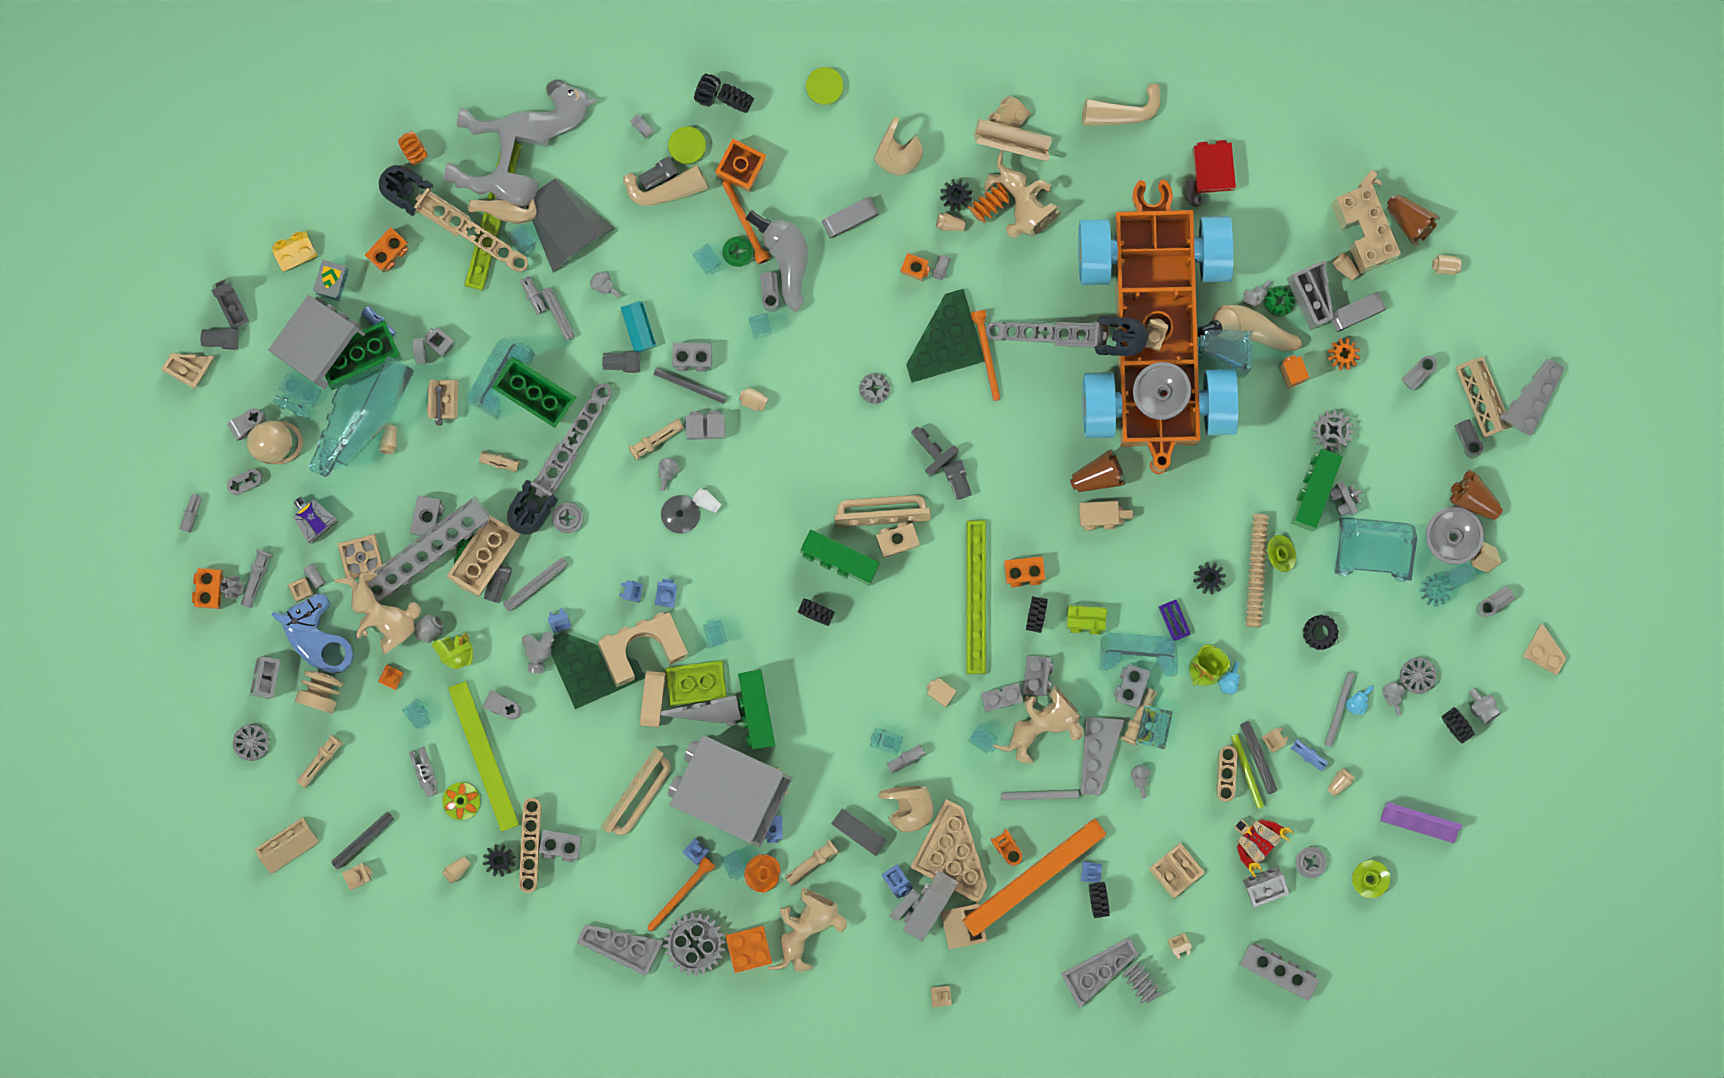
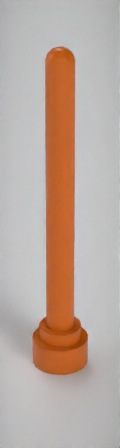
M724 180L722 185L755 250L754 258L758 265L770 260L771 256L765 248L762 249L749 221L745 220L747 216L731 184Z
M975 311L971 313V318L977 324L992 397L994 401L1000 400V393L984 324L986 322L985 318H987L986 311Z
M706 856L701 859L700 868L647 926L649 931H654L705 873L711 872L716 867Z

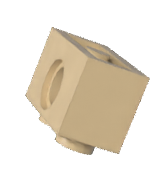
M908 521L897 524V528L890 530V528L882 529L876 535L883 559L920 546L913 523L908 524ZM900 534L903 537V541L900 544L893 543V535Z

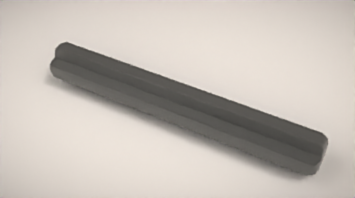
M1246 721L1240 724V727L1268 794H1272L1277 791V787L1251 722Z
M389 812L383 814L331 861L332 865L336 869L342 867L394 820L393 816Z

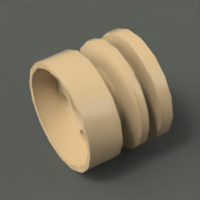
M305 671L304 675L311 677V681L302 680L301 683L308 686V690H298L294 702L333 714L337 702L331 699L330 695H340V692L332 689L334 685L342 687L343 683L333 676L318 671Z

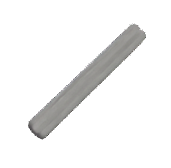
M563 558L558 559L505 601L504 607L508 611L513 610L568 565Z

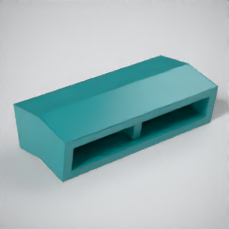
M637 301L620 307L634 352L640 353L657 347L643 301Z

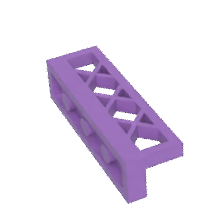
M1389 802L1385 803L1380 818L1381 822L1451 843H1455L1458 830L1462 828V824Z

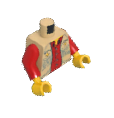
M1241 819L1234 826L1242 834L1237 840V851L1240 861L1249 869L1253 877H1256L1253 872L1255 869H1259L1262 872L1259 865L1260 862L1282 838L1290 841L1286 834L1289 832L1294 834L1291 829L1284 828L1278 823L1268 820L1254 821L1249 826Z

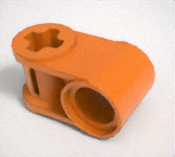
M1004 829L1002 834L996 838H991L990 841L1009 865H1019L1022 860V853L1007 829ZM1010 852L1018 853L1019 860L1017 862H1011L1008 859Z

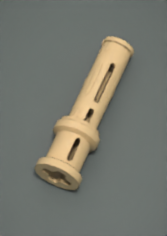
M677 418L674 422L650 437H643L637 444L628 446V449L635 460L638 461L639 457L647 452H653L655 446L683 430L684 427Z
M1146 688L1133 720L1128 722L1126 733L1121 737L1122 741L1137 746L1136 741L1141 730H1144L1141 725L1146 719L1145 707L1151 708L1158 692Z
M330 734L323 747H319L317 756L296 781L306 788L327 760L334 758L333 754L344 743Z
M828 840L827 844L819 850H814L813 855L785 875V878L793 886L820 864H826V860L834 854H839V851Z

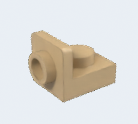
M1150 319L1147 326L1148 341L1146 347L1160 351L1168 329V325L1164 321Z
M364 863L342 873L350 890L372 881L370 876L373 875L369 865L365 866Z

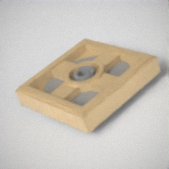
M376 534L338 543L347 578L358 579L361 573L374 572L383 565Z

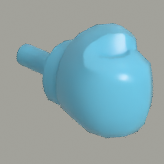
M1238 662L1234 663L1232 672H1227L1226 676H1221L1218 681L1220 690L1226 694L1233 695L1237 692L1240 675L1236 674L1239 666Z
M1369 686L1364 693L1358 691V693L1347 700L1346 708L1353 715H1363L1367 711V702L1369 701L1367 695L1374 689L1372 686Z

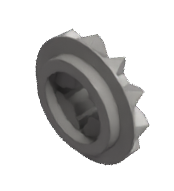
M872 373L865 376L860 382V395L866 402L878 404L888 397L890 385L884 376ZM873 381L876 383V386L883 387L877 390L876 396L872 390H866L872 387Z
M563 503L554 510L552 521L557 530L569 534L576 532L583 522V515L580 508L575 504ZM567 510L570 516L576 517V519L570 520L569 526H567L565 520L559 519L566 516Z
M1307 847L1297 854L1295 863L1297 870L1302 876L1315 878L1324 872L1327 861L1321 850ZM1315 855L1314 863H1316L1318 868L1311 866L1306 870L1308 863L1304 858L1311 859Z

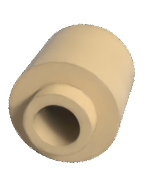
M1437 255L1436 258H1433L1432 269L1435 270L1436 274H1459L1461 271V258Z
M748 387L747 390H742L739 400L742 401V406L757 412L759 410L763 412L768 397Z

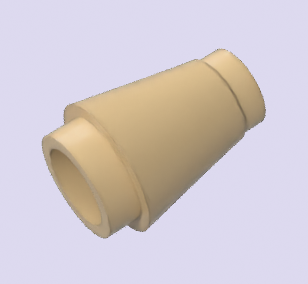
M946 212L943 214L939 213L936 228H939L940 231L964 230L965 220Z
M1342 252L1332 261L1335 265L1334 268L1351 281L1360 274L1348 254L1345 255Z
M385 426L378 444L381 453L394 454L395 450H397L396 426Z
M1345 768L1341 771L1338 770L1327 790L1336 796L1350 786L1355 777Z
M463 856L444 867L445 870L442 871V874L452 884L460 879L471 864Z

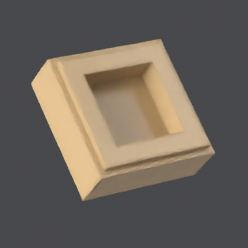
M307 577L288 584L295 602L314 595Z

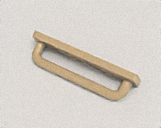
M908 495L845 500L838 505L837 514L834 515L835 527L839 528L895 524L906 521L908 523L930 521L931 516L930 508H927L923 497ZM904 503L919 504L918 509L845 514V509L848 507Z
M657 748L653 749L601 825L602 829L608 833L612 831L617 835H625L633 828L671 771L670 762L663 757V752ZM660 763L663 765L662 772L625 826L620 828L615 825L656 764Z

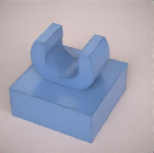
M626 580V583H621L625 590L624 594L619 593V596L623 597L624 600L640 603L643 584Z
M562 608L559 609L560 613L557 615H553L552 612L549 613L548 621L554 634L572 628L567 613Z
M694 838L682 853L697 865L709 850Z
M1082 862L1081 881L1100 882L1102 864Z

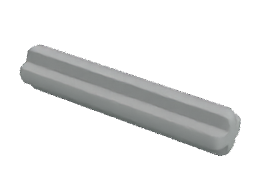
M550 287L544 289L542 294L565 340H571L575 335Z

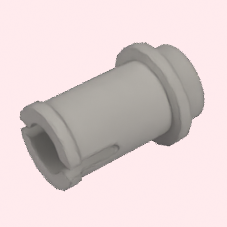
M637 114L630 120L631 126H634L644 138H647L654 129L642 119V115Z
M939 255L936 267L932 270L933 278L943 280L946 277L945 273L951 258Z
M312 563L303 570L305 571L304 575L309 577L316 589L326 583V581L318 572V566Z

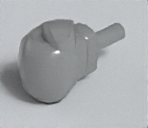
M607 272L594 274L590 281L592 289L605 295L610 292L617 298L621 295L611 288L613 283L610 282V275Z
M1268 280L1261 288L1256 286L1253 290L1246 289L1243 293L1244 303L1251 307L1260 305L1266 296L1265 290L1271 282Z
M663 458L659 463L658 477L662 478L661 491H665L667 479L672 480L673 474L679 472V466L675 459Z
M1396 682L1386 684L1382 688V693L1389 706L1394 705L1397 716L1401 715L1398 703L1402 701L1401 696L1405 693L1402 685L1399 686Z
M1138 765L1131 770V778L1135 788H1140L1141 797L1144 799L1146 798L1144 786L1148 785L1147 778L1150 777L1151 771L1145 765Z

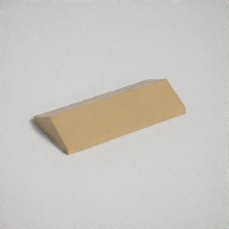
M489 515V522L477 530L447 575V578L461 589L476 596L481 595L521 535Z

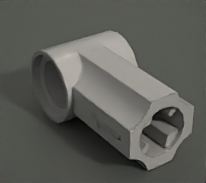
M766 272L760 274L763 306L766 311L775 312L780 307L777 273ZM769 298L776 299V303L773 306L766 304Z
M1432 356L1421 358L1401 379L1403 383L1414 391L1436 369L1437 362ZM1424 360L1431 361L1432 368L1430 370L1423 368Z
M1504 586L1478 603L1476 607L1478 615L1483 618L1494 615L1497 611L1515 600L1514 594L1507 586ZM1484 603H1487V604L1490 605V607H1491L1490 613L1484 612V610H1483V605H1484Z

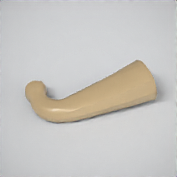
M1148 84L1146 88L1148 102L1144 107L1120 105L1086 98L1082 112V125H1121L1147 121L1153 118L1159 110L1161 89L1158 84Z
M697 164L647 192L641 191L638 188L637 177L633 172L623 176V183L626 185L629 197L635 203L642 206H653L674 201L709 189L705 177Z

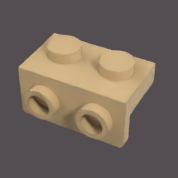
M1008 96L1001 101L997 110L988 116V121L1019 128L1031 112L1017 98Z
M429 380L427 388L428 418H437V392L435 388L436 386H441L443 388L441 392V418L457 419L459 381Z

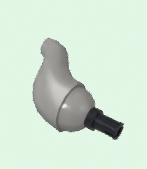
M751 210L745 220L759 228L758 231L763 234L764 243L769 252L775 257L780 268L783 300L796 313L804 302L801 295V287L808 260V248L805 238L791 221L775 220L771 222L768 218L764 219Z

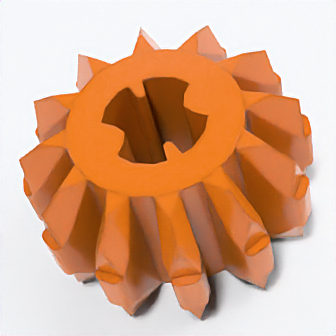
M410 131L398 139L401 150L411 164L421 163L427 158V151L416 133Z
M1341 338L1338 339V344L1335 342L1331 344L1334 349L1328 350V353L1333 354L1328 357V360H1335L1332 366L1335 367L1339 364L1340 371L1344 365L1346 370H1350V364L1355 367L1357 363L1354 360L1360 359V356L1355 354L1360 352V349H1353L1356 342L1349 345V338L1345 340V343H1343ZM1342 350H1345L1344 353L1348 352L1346 359H1343L1344 356H1340Z

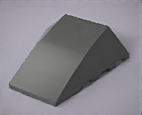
M555 178L536 193L534 202L537 213L532 222L553 273L567 264L569 258L597 238L600 240L615 229Z

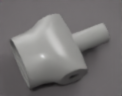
M1475 688L1469 692L1475 700L1470 710L1484 724L1491 722L1501 714L1496 706V700L1491 694L1482 698Z

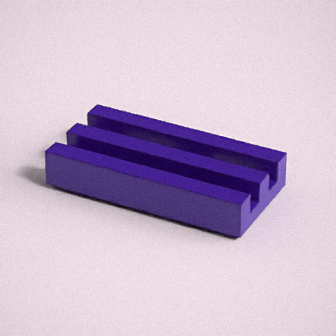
M1176 599L1158 606L1173 642L1191 635ZM1173 604L1186 633L1182 634L1171 608ZM1166 607L1176 628L1178 636H1175L1173 629L1170 625V622L1168 620V617L1165 613L1164 608Z

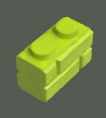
M1068 605L1066 629H1070V633L1082 634V630H1087L1089 634L1101 635V632L1106 630L1107 608Z

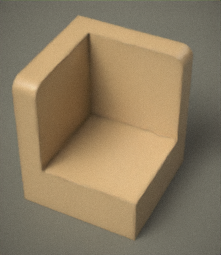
M1483 542L1478 554L1470 560L1473 567L1489 573L1501 563L1497 549Z

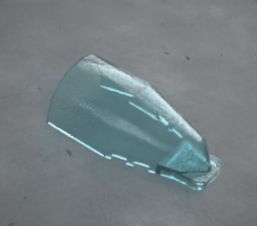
M387 356L382 369L339 387L331 402L334 404L332 414L329 413L326 418L329 421L327 429L322 430L315 454L309 465V470L327 477L333 470L347 467L390 423L415 371L396 359Z

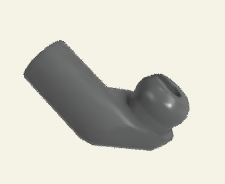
M1186 180L1185 199L1194 207L1202 205V196L1195 192L1196 181Z

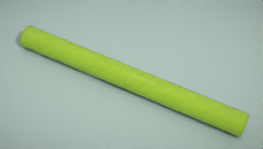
M1238 734L1231 736V739L1237 751V756L1256 808L1259 809L1264 807L1241 741Z

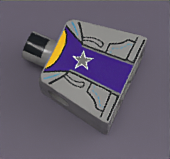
M300 496L293 502L299 511L293 518L309 544L315 542L339 522L337 518L315 500L307 503Z

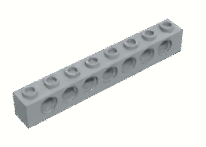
M474 496L372 572L377 573L378 576L369 581V587L371 590L375 585L382 588L380 591L372 590L375 600L380 604L382 602L381 599L387 595L388 597L393 595L397 591V587L401 584L406 585L412 580V576L417 572L418 574L422 573L432 561L437 562L440 560L444 552L453 550L460 540L468 539L476 528L484 527L489 522V512ZM465 517H471L473 521L471 523H465L463 519ZM455 528L458 532L451 535L448 533V530ZM441 540L443 543L440 546H435L433 541ZM420 551H425L427 556L419 557L417 554ZM408 562L412 564V567L405 569L402 565ZM389 574H395L397 578L395 580H389L387 576Z

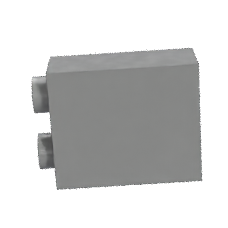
M702 735L699 742L693 740L685 753L684 760L689 765L683 777L677 775L670 784L668 796L672 797L670 806L757 847H761L793 777Z

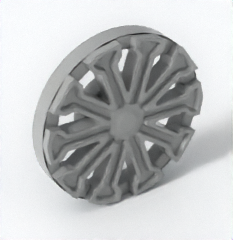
M1424 658L1408 660L1400 671L1401 683L1411 693H1425L1434 686L1437 675L1434 666ZM1414 661L1418 662L1417 668L1414 665ZM1422 662H1425L1426 665L1421 669ZM1407 665H1410L1412 670L1407 669ZM1428 667L1431 668V671L1425 672ZM1407 672L1410 676H1404L1403 674ZM1433 675V679L1427 678L1426 676ZM1411 679L1409 684L1405 683L1406 680ZM1424 681L1429 682L1430 686L1428 687ZM1415 683V689L1413 690L1411 686ZM1420 683L1423 687V690H1419Z
M257 725L241 727L233 737L234 751L244 760L254 761L262 758L269 748V737L266 731ZM251 728H255L253 734H251ZM244 729L247 730V736L243 733ZM261 731L262 735L256 737L258 732ZM238 735H241L244 740L238 739ZM265 738L266 742L264 743L259 742V740ZM236 743H243V745L237 747ZM258 746H264L265 749L262 751ZM246 748L244 753L241 754L240 750ZM249 750H250V754H251V757H250V758L247 757V754H248ZM254 750H256L259 753L257 757L255 756Z

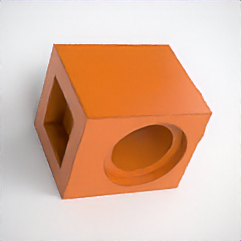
M907 253L900 273L922 281L923 277L927 278L931 267L928 266V260ZM912 264H920L922 267L921 271L913 272L911 270Z

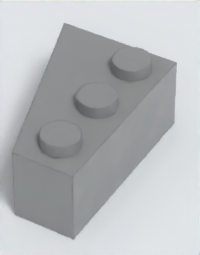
M1326 260L1300 270L1287 278L1310 330L1327 324L1333 319L1331 296L1328 289L1329 280L1326 273Z
M938 870L930 885L926 883L921 891L922 898H917L912 908L915 909L913 913L908 912L903 920L906 923L903 930L923 942L958 882Z

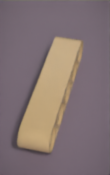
M529 798L523 804L519 886L526 893L534 892L538 887L542 805L535 798ZM531 801L537 803L538 807L535 812H530L527 808L528 803ZM531 820L537 825L536 829L532 832L528 831L526 827L527 823ZM528 840H533L536 844L535 849L532 851L526 849L525 845ZM528 859H532L535 863L532 870L525 868L524 864ZM528 878L534 882L533 888L530 890L524 887V881Z

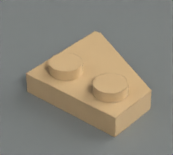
M171 353L162 367V371L196 389L213 362L214 357L211 355L206 357L196 356L195 354L182 355Z
M1540 624L1522 657L1557 675L1566 657L1545 626Z

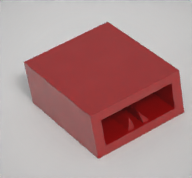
M1227 140L1216 141V144L1198 142L1196 143L1197 145L1193 146L1197 194L1234 191L1236 189L1232 142L1227 143Z

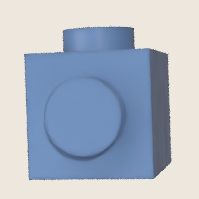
M782 816L774 817L765 836L767 843H779V839H783Z

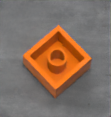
M732 138L715 171V175L750 193L767 160V156Z
M764 926L725 935L735 973L773 964Z

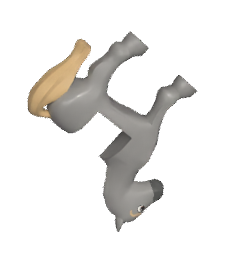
M553 80L546 86L547 94L554 102L555 110L518 111L499 119L482 121L473 117L468 110L460 108L457 127L468 128L474 135L488 132L498 133L500 138L499 164L493 173L476 177L465 174L458 169L457 165L448 162L444 172V181L453 182L455 187L468 188L479 195L491 192L496 196L494 200H469V212L483 211L499 220L514 224H524L533 220L537 213L534 198L537 193L538 182L526 176L508 173L514 142L520 141L547 147L551 137L574 128L586 115L588 106L594 104L598 98H590L583 90L573 88L561 80Z

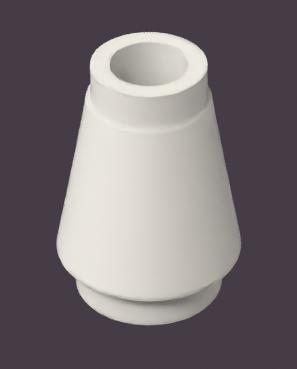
M699 488L692 498L695 505L714 513L721 506V503L706 489Z

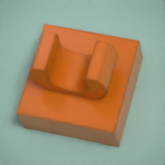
M386 665L378 682L396 690L404 673Z

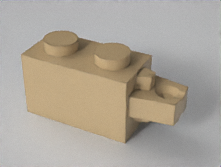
M1118 501L1079 503L1080 528L1084 527L1085 531L1096 530V527L1103 526L1104 530L1115 529V526L1123 524V519H1133V510L1123 511L1122 506H1118Z

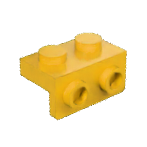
M306 231L296 232L291 238L286 240H278L271 247L282 272L317 257V253Z

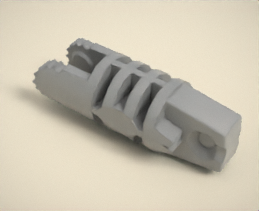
M423 746L419 748L422 763H420L416 751H410L409 755L421 788L424 789L427 797L438 794L437 780L430 765L427 751Z

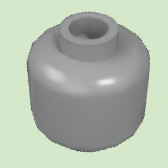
M427 614L415 623L416 631H414V634L419 641L423 640L426 643H430L442 634L443 623L436 615Z

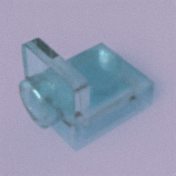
M876 728L871 735L870 746L898 755L903 737Z

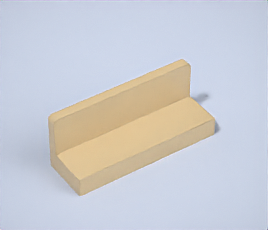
M302 817L255 848L259 860L272 874L319 843V840L311 831L307 821Z

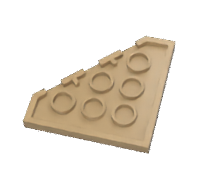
M945 799L910 868L931 879L935 877L938 870L958 882L954 891L979 903L988 886L965 812L961 806Z

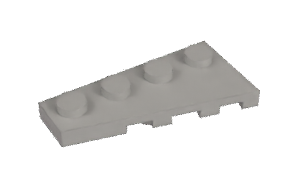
M1546 359L1533 375V380L1528 386L1525 385L1521 390V395L1517 400H1513L1509 405V410L1503 413L1500 419L1524 434L1532 436L1565 368L1551 359Z
M1086 717L1080 794L1100 796L1124 720Z
M585 925L577 943L647 976L663 941Z
M1129 937L1061 973L1079 1008L1138 955Z

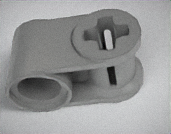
M251 408L242 415L232 419L227 426L236 440L239 441L247 437L256 425L265 422V414L256 408ZM253 414L259 415L257 416V422L252 420L254 418Z
M490 690L483 708L511 720L517 719L520 716L521 708L517 703ZM514 706L513 709L516 710V712L511 713L509 715V711H507L508 707L512 708Z

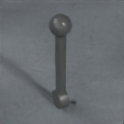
M436 386L435 388L437 392V418L435 424L438 426L443 424V419L441 418V392L443 388L441 386Z

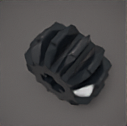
M705 73L696 87L694 93L695 102L710 107L717 98L721 80L715 75Z
M952 179V186L946 182L944 185L947 189H941V193L945 195H942L940 200H947L944 203V207L951 204L950 211L954 210V206H957V210L961 211V205L965 208L968 207L965 201H972V198L967 196L972 194V190H966L969 187L968 183L961 186L962 179L959 180L958 184L955 183V179ZM954 191H958V194L961 193L959 199H955V196L952 198Z
M1206 562L1205 568L1202 565L1198 566L1201 572H1194V575L1199 576V578H1195L1193 582H1200L1196 588L1198 590L1203 586V594H1206L1207 589H1209L1212 595L1214 594V588L1219 592L1221 590L1219 585H1225V582L1220 579L1225 578L1226 574L1219 575L1223 568L1220 567L1218 570H1215L1217 563H1213L1210 568L1209 562ZM1208 573H1210L1211 576H1214V579L1211 581V583L1205 581V577L1208 576Z
M495 844V852L488 848L487 850L491 855H483L484 858L489 859V861L483 862V865L490 864L486 871L490 872L494 869L493 876H496L499 870L500 876L503 877V869L507 873H511L507 866H515L510 860L516 857L514 855L508 856L512 849L504 852L506 845H502L499 851V846ZM496 856H503L504 860L502 861H504V863L502 865L495 864L494 861H496Z

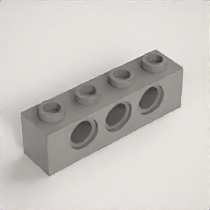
M1254 943V945L1248 944L1238 965L1307 1001L1310 1000L1319 982L1315 978L1317 976L1315 973L1307 969L1305 972L1299 970V965L1290 960L1287 964L1281 960L1282 956L1271 952V954L1264 952L1265 947ZM1261 956L1267 958V965L1265 967H1260L1257 963L1258 958ZM1278 965H1282L1285 969L1282 976L1275 974V968ZM1295 974H1299L1302 978V982L1299 985H1294L1292 982V977Z

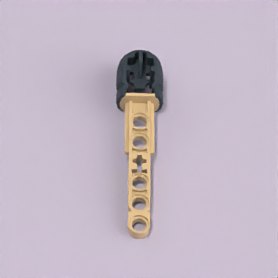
M402 165L390 166L382 172L378 181L379 190L388 201L401 209L405 208L406 212L411 216L420 212L453 235L462 236L500 262L506 263V266L516 272H523L527 269L528 261L524 255L516 250L513 252L509 245L470 221L468 215L432 192V183L427 180L423 181L420 175ZM400 175L404 176L407 183H404L402 181L403 177H401ZM410 181L416 183L419 188L425 189L422 195L419 193L416 197L417 203L414 207L409 201L401 199L395 191L396 189L401 192L400 196L407 195L410 197L414 191ZM442 206L445 209L443 216H436L434 214L436 207ZM452 217H459L461 219L459 226L453 227L450 224ZM474 227V228H475V233L478 234L479 236H480V233H481V232L484 233V234L479 238L478 243L476 242V240H477V237H476V236H474V235H471L470 237L468 236V232H467V229H468V228H469V229H472V228ZM486 237L493 240V244L489 248L482 245V241ZM507 248L509 255L506 258L499 257V249ZM522 258L525 261V265L523 268L518 269L514 266V261Z

